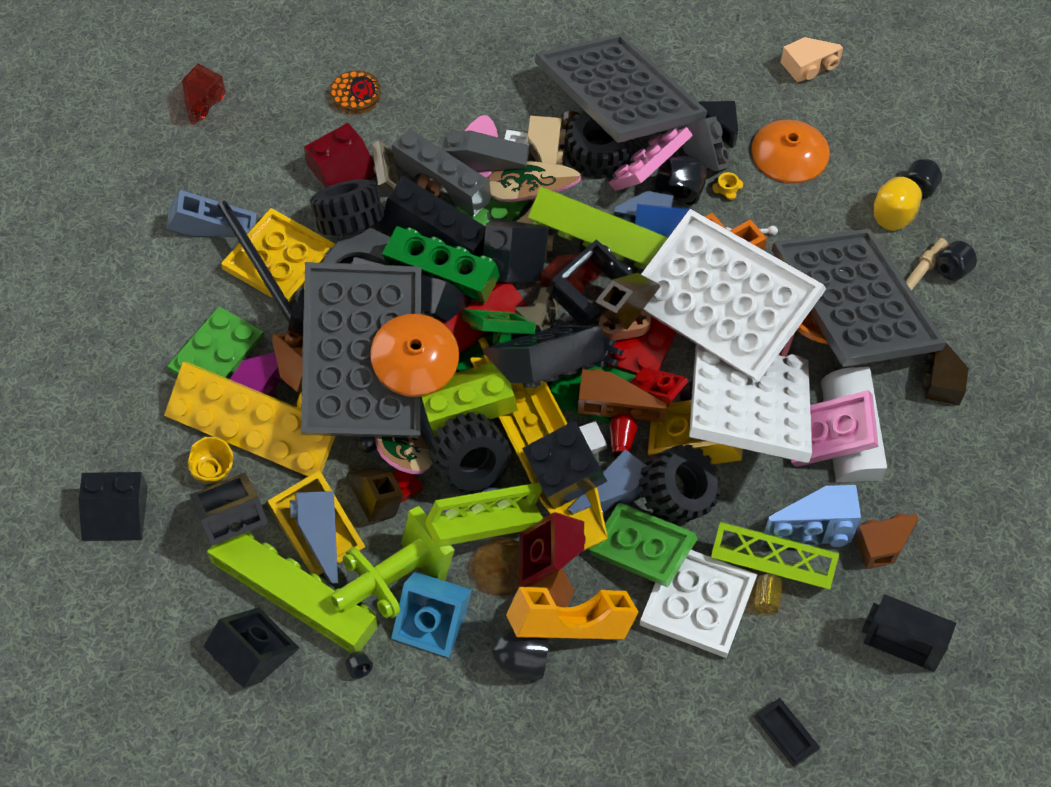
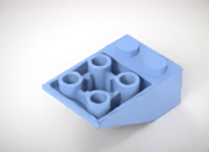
M856 485L825 486L769 516L764 533L811 546L830 544L833 547H842L851 543L861 519ZM762 540V546H769L767 541ZM773 543V545H774V547H775L776 549H778V548H780L781 546H783V545H779V544Z

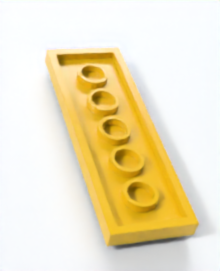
M182 362L164 414L168 418L213 437H218L232 445L306 476H310L319 470L321 473L323 472L335 436L301 435L300 408L189 362Z

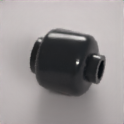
M919 159L911 164L904 177L911 179L919 186L922 198H928L933 195L942 181V172L934 161Z
M954 241L948 244L936 255V268L944 278L952 281L965 277L977 264V256L974 249L963 241Z

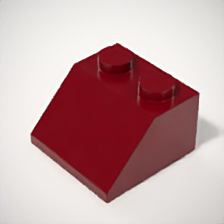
M349 123L304 146L307 166L325 188L345 181L371 180L376 177L374 172L375 163L363 139Z
M554 512L519 533V587H530L559 571L585 549L584 521Z

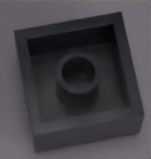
M575 420L522 448L547 499L554 509L607 482L602 469Z

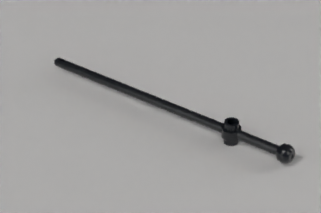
M225 200L223 203L219 201V210L289 323L293 311L292 306L228 202ZM357 436V447L362 452L370 453L377 449L375 437Z

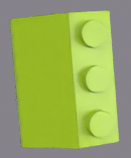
M492 362L455 373L450 382L441 390L427 396H422L434 437L438 435L436 431L439 427L443 428L447 425L445 423L447 420L451 419L453 421L456 419V415L463 414L465 417L469 412H474L476 416L480 413L485 415L487 419H494L518 411L510 382Z

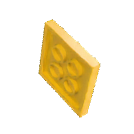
M272 208L247 234L290 304L295 299L298 289L304 287L305 262L322 263L327 251L336 245ZM239 243L221 263L222 269L273 298Z

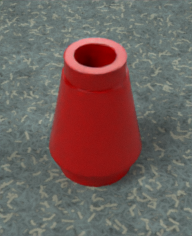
M615 415L609 423L611 449L614 458H617L624 450H627L629 453L631 451L638 426L635 423V419L630 415Z

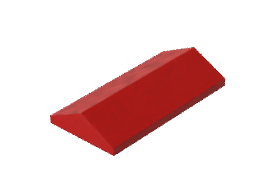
M497 281L486 304L472 299L470 304L464 309L515 313L514 309L516 307H528V304L511 282ZM462 311L448 322L437 319L452 332L458 345L459 354L478 342V339L492 333L491 331L471 329L470 324L461 320Z

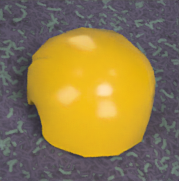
M204 437L192 445L188 458V470L196 481L203 484H217L228 477L233 465V451L226 441L218 437Z

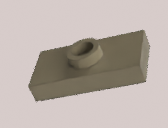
M378 140L372 143L375 162L374 172L377 176L378 186L390 194L399 182L398 169L394 162L393 150Z

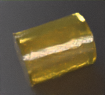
M767 574L758 576L754 610L768 614L779 613L783 585L781 578Z

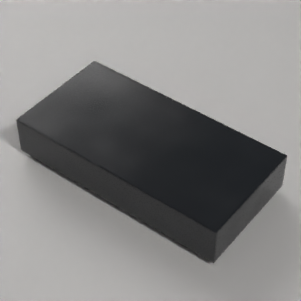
M778 698L755 715L756 721L794 768L819 751L820 746L781 698Z

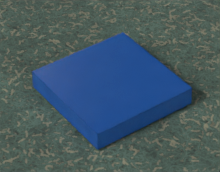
M637 204L635 224L669 238L690 209Z

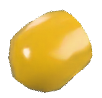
M894 177L888 180L879 188L874 202L873 215L877 223L884 229L891 231L905 228L919 212L922 199L921 189L914 181L906 177Z

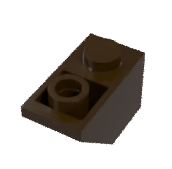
M635 273L613 279L595 302L606 319L628 330L661 286L640 273Z
M946 343L942 351L927 353L925 364L930 365L929 372L925 371L922 388L927 389L926 399L960 406L966 392L969 368Z
M370 468L347 473L346 477L369 522L396 516L404 494L391 471Z

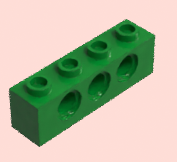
M396 226L382 252L386 265L421 267V275L447 281L472 299L486 304L500 277L497 265L491 258L472 255L463 247L456 246L454 248L448 246L436 237H431V239L424 237L412 228L403 229ZM416 251H423L421 254L413 256ZM447 260L445 264L437 265L438 262ZM465 270H472V272L469 274H462V272Z

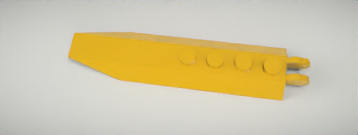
M482 337L478 339V343L484 354V348L489 347V344ZM485 354L484 358H470L474 368L491 363ZM540 381V386L524 388L523 383H510L518 411L499 417L532 484L539 483L522 448L567 425L546 381ZM597 487L585 493L592 507L574 515L569 513L568 509L579 497L554 509L544 491H542L539 500L550 514L557 512L584 521V535L586 537L584 550L608 540Z

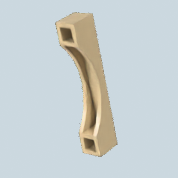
M530 116L528 130L529 154L535 162L562 165L564 150H560L559 147L560 145H565L566 129H561V118ZM532 207L517 222L532 224L533 219L528 218ZM548 226L545 261L547 251L553 250L554 235H549L550 229L555 230V228Z

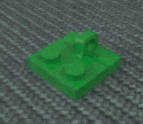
M462 309L461 320L470 324L471 329L493 332V344L511 340L512 333L535 334L536 323L517 313Z

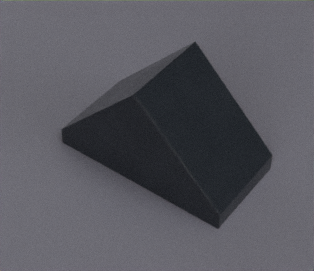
M735 101L698 102L707 110L706 118L716 116L717 121L722 127V141L733 148L736 145L738 135Z

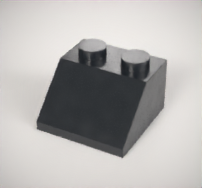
M498 218L486 223L483 256L491 258L496 263L500 275L497 281L533 282L543 280L548 236L547 226Z
M142 472L82 473L78 498L82 541L142 540L148 490Z
M260 607L219 619L203 646L212 655L213 659L220 663L232 676L233 680L243 688L262 682L299 649Z

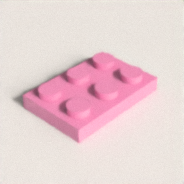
M685 127L679 130L673 128L664 135L661 133L655 135L648 141L650 145L646 149L643 148L637 151L631 157L633 161L629 165L625 164L614 172L616 177L609 182L610 186L617 191L642 183L693 136L692 133Z
M867 390L810 405L812 455L809 463L792 459L791 463L795 467H800L879 447L872 393Z

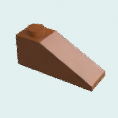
M582 369L578 403L579 414L606 417L627 414L635 420L664 423L667 403L612 372H604L600 369Z

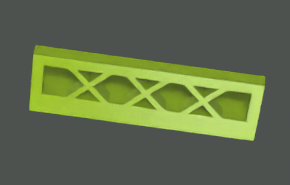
M533 483L435 500L424 524L436 547L521 532L543 519L535 505L543 489L540 483Z
M720 521L711 558L830 589L839 553ZM724 530L737 533L743 544L738 547L721 544ZM743 535L753 538L746 541ZM761 539L767 541L773 552L767 555L754 553L749 545ZM773 543H776V544H779V545H783V546H781L780 548L776 549V548L774 547ZM788 547L795 548L802 557V560L797 563L784 561L780 557L779 552ZM802 551L810 552L813 554L809 555L808 557H805ZM818 555L831 558L828 572L812 568L808 561Z

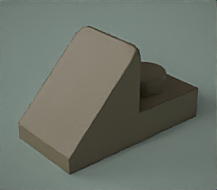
M547 287L540 289L538 298L535 299L532 307H516L514 309L515 313L536 323L535 332L553 327L559 308L556 300L546 292Z

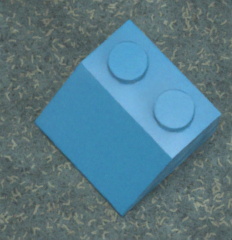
M414 572L404 583L399 603L400 614L396 616L391 639L449 658L466 616L472 590Z

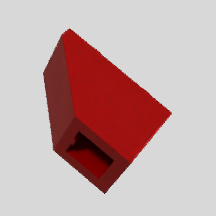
M643 367L630 383L667 403V409L688 383L686 377Z

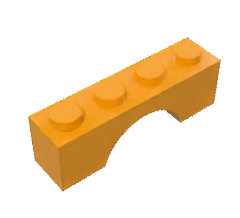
M519 587L506 616L517 637L625 639L638 614V610L627 591L600 590L594 597L583 604L574 607L556 606L547 588Z

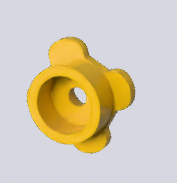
M726 172L719 176L718 182L713 184L712 190L716 194L720 193L726 196L728 200H733L736 198L737 191L743 188V182L734 173Z

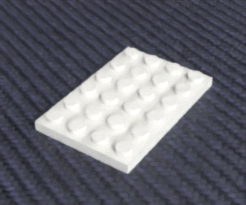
M692 209L687 212L641 274L661 286L643 309L645 312L756 382H759L826 290L822 283Z
M696 344L689 437L809 463L812 455L808 360L793 354L786 357L778 355L759 382H756Z

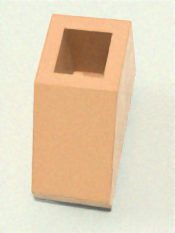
M804 37L784 46L781 64L797 83L805 79L811 80L818 73L825 70H833L838 66L843 47L840 44Z

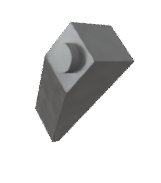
M471 130L445 132L442 150L476 172L524 169L527 166L529 146L526 144Z

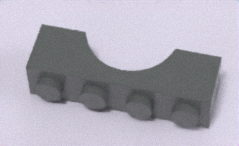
M410 128L392 144L394 162L397 167L414 178L419 173L431 176L445 188L455 205L473 217L491 201L489 179Z

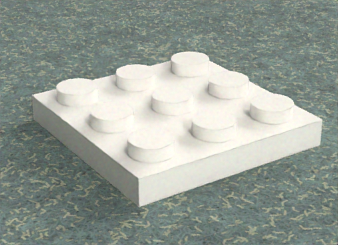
M691 550L668 588L655 583L641 617L640 626L727 658L757 574Z

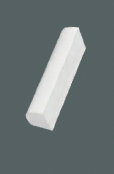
M870 367L844 368L831 372L820 382L823 402L869 390L873 395L879 446L832 458L836 482L882 481L887 470V463Z

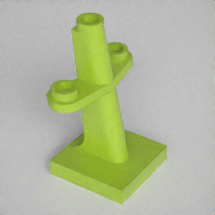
M420 506L409 510L401 540L403 549L375 567L357 548L352 547L346 552V555L343 556L345 567L349 572L355 571L360 576L330 594V603L336 611L343 610L344 612L375 594L379 600L377 606L382 616L394 618L400 614V607L388 585L416 569H421L425 575L445 581L454 549L451 545L436 547L424 524L428 516Z

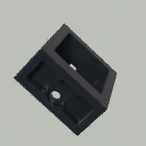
M597 239L559 272L546 289V292L580 325H591L603 313L598 306L595 308L568 281L569 278L589 260L611 280L633 274L627 265L622 264L613 255L609 247L602 245Z
M246 473L189 494L210 546L268 523L259 497ZM228 501L227 505H222L223 502ZM234 522L239 523L237 527H232Z
M884 594L880 604L873 602L861 632L867 634L864 644L935 672L948 649L956 622Z

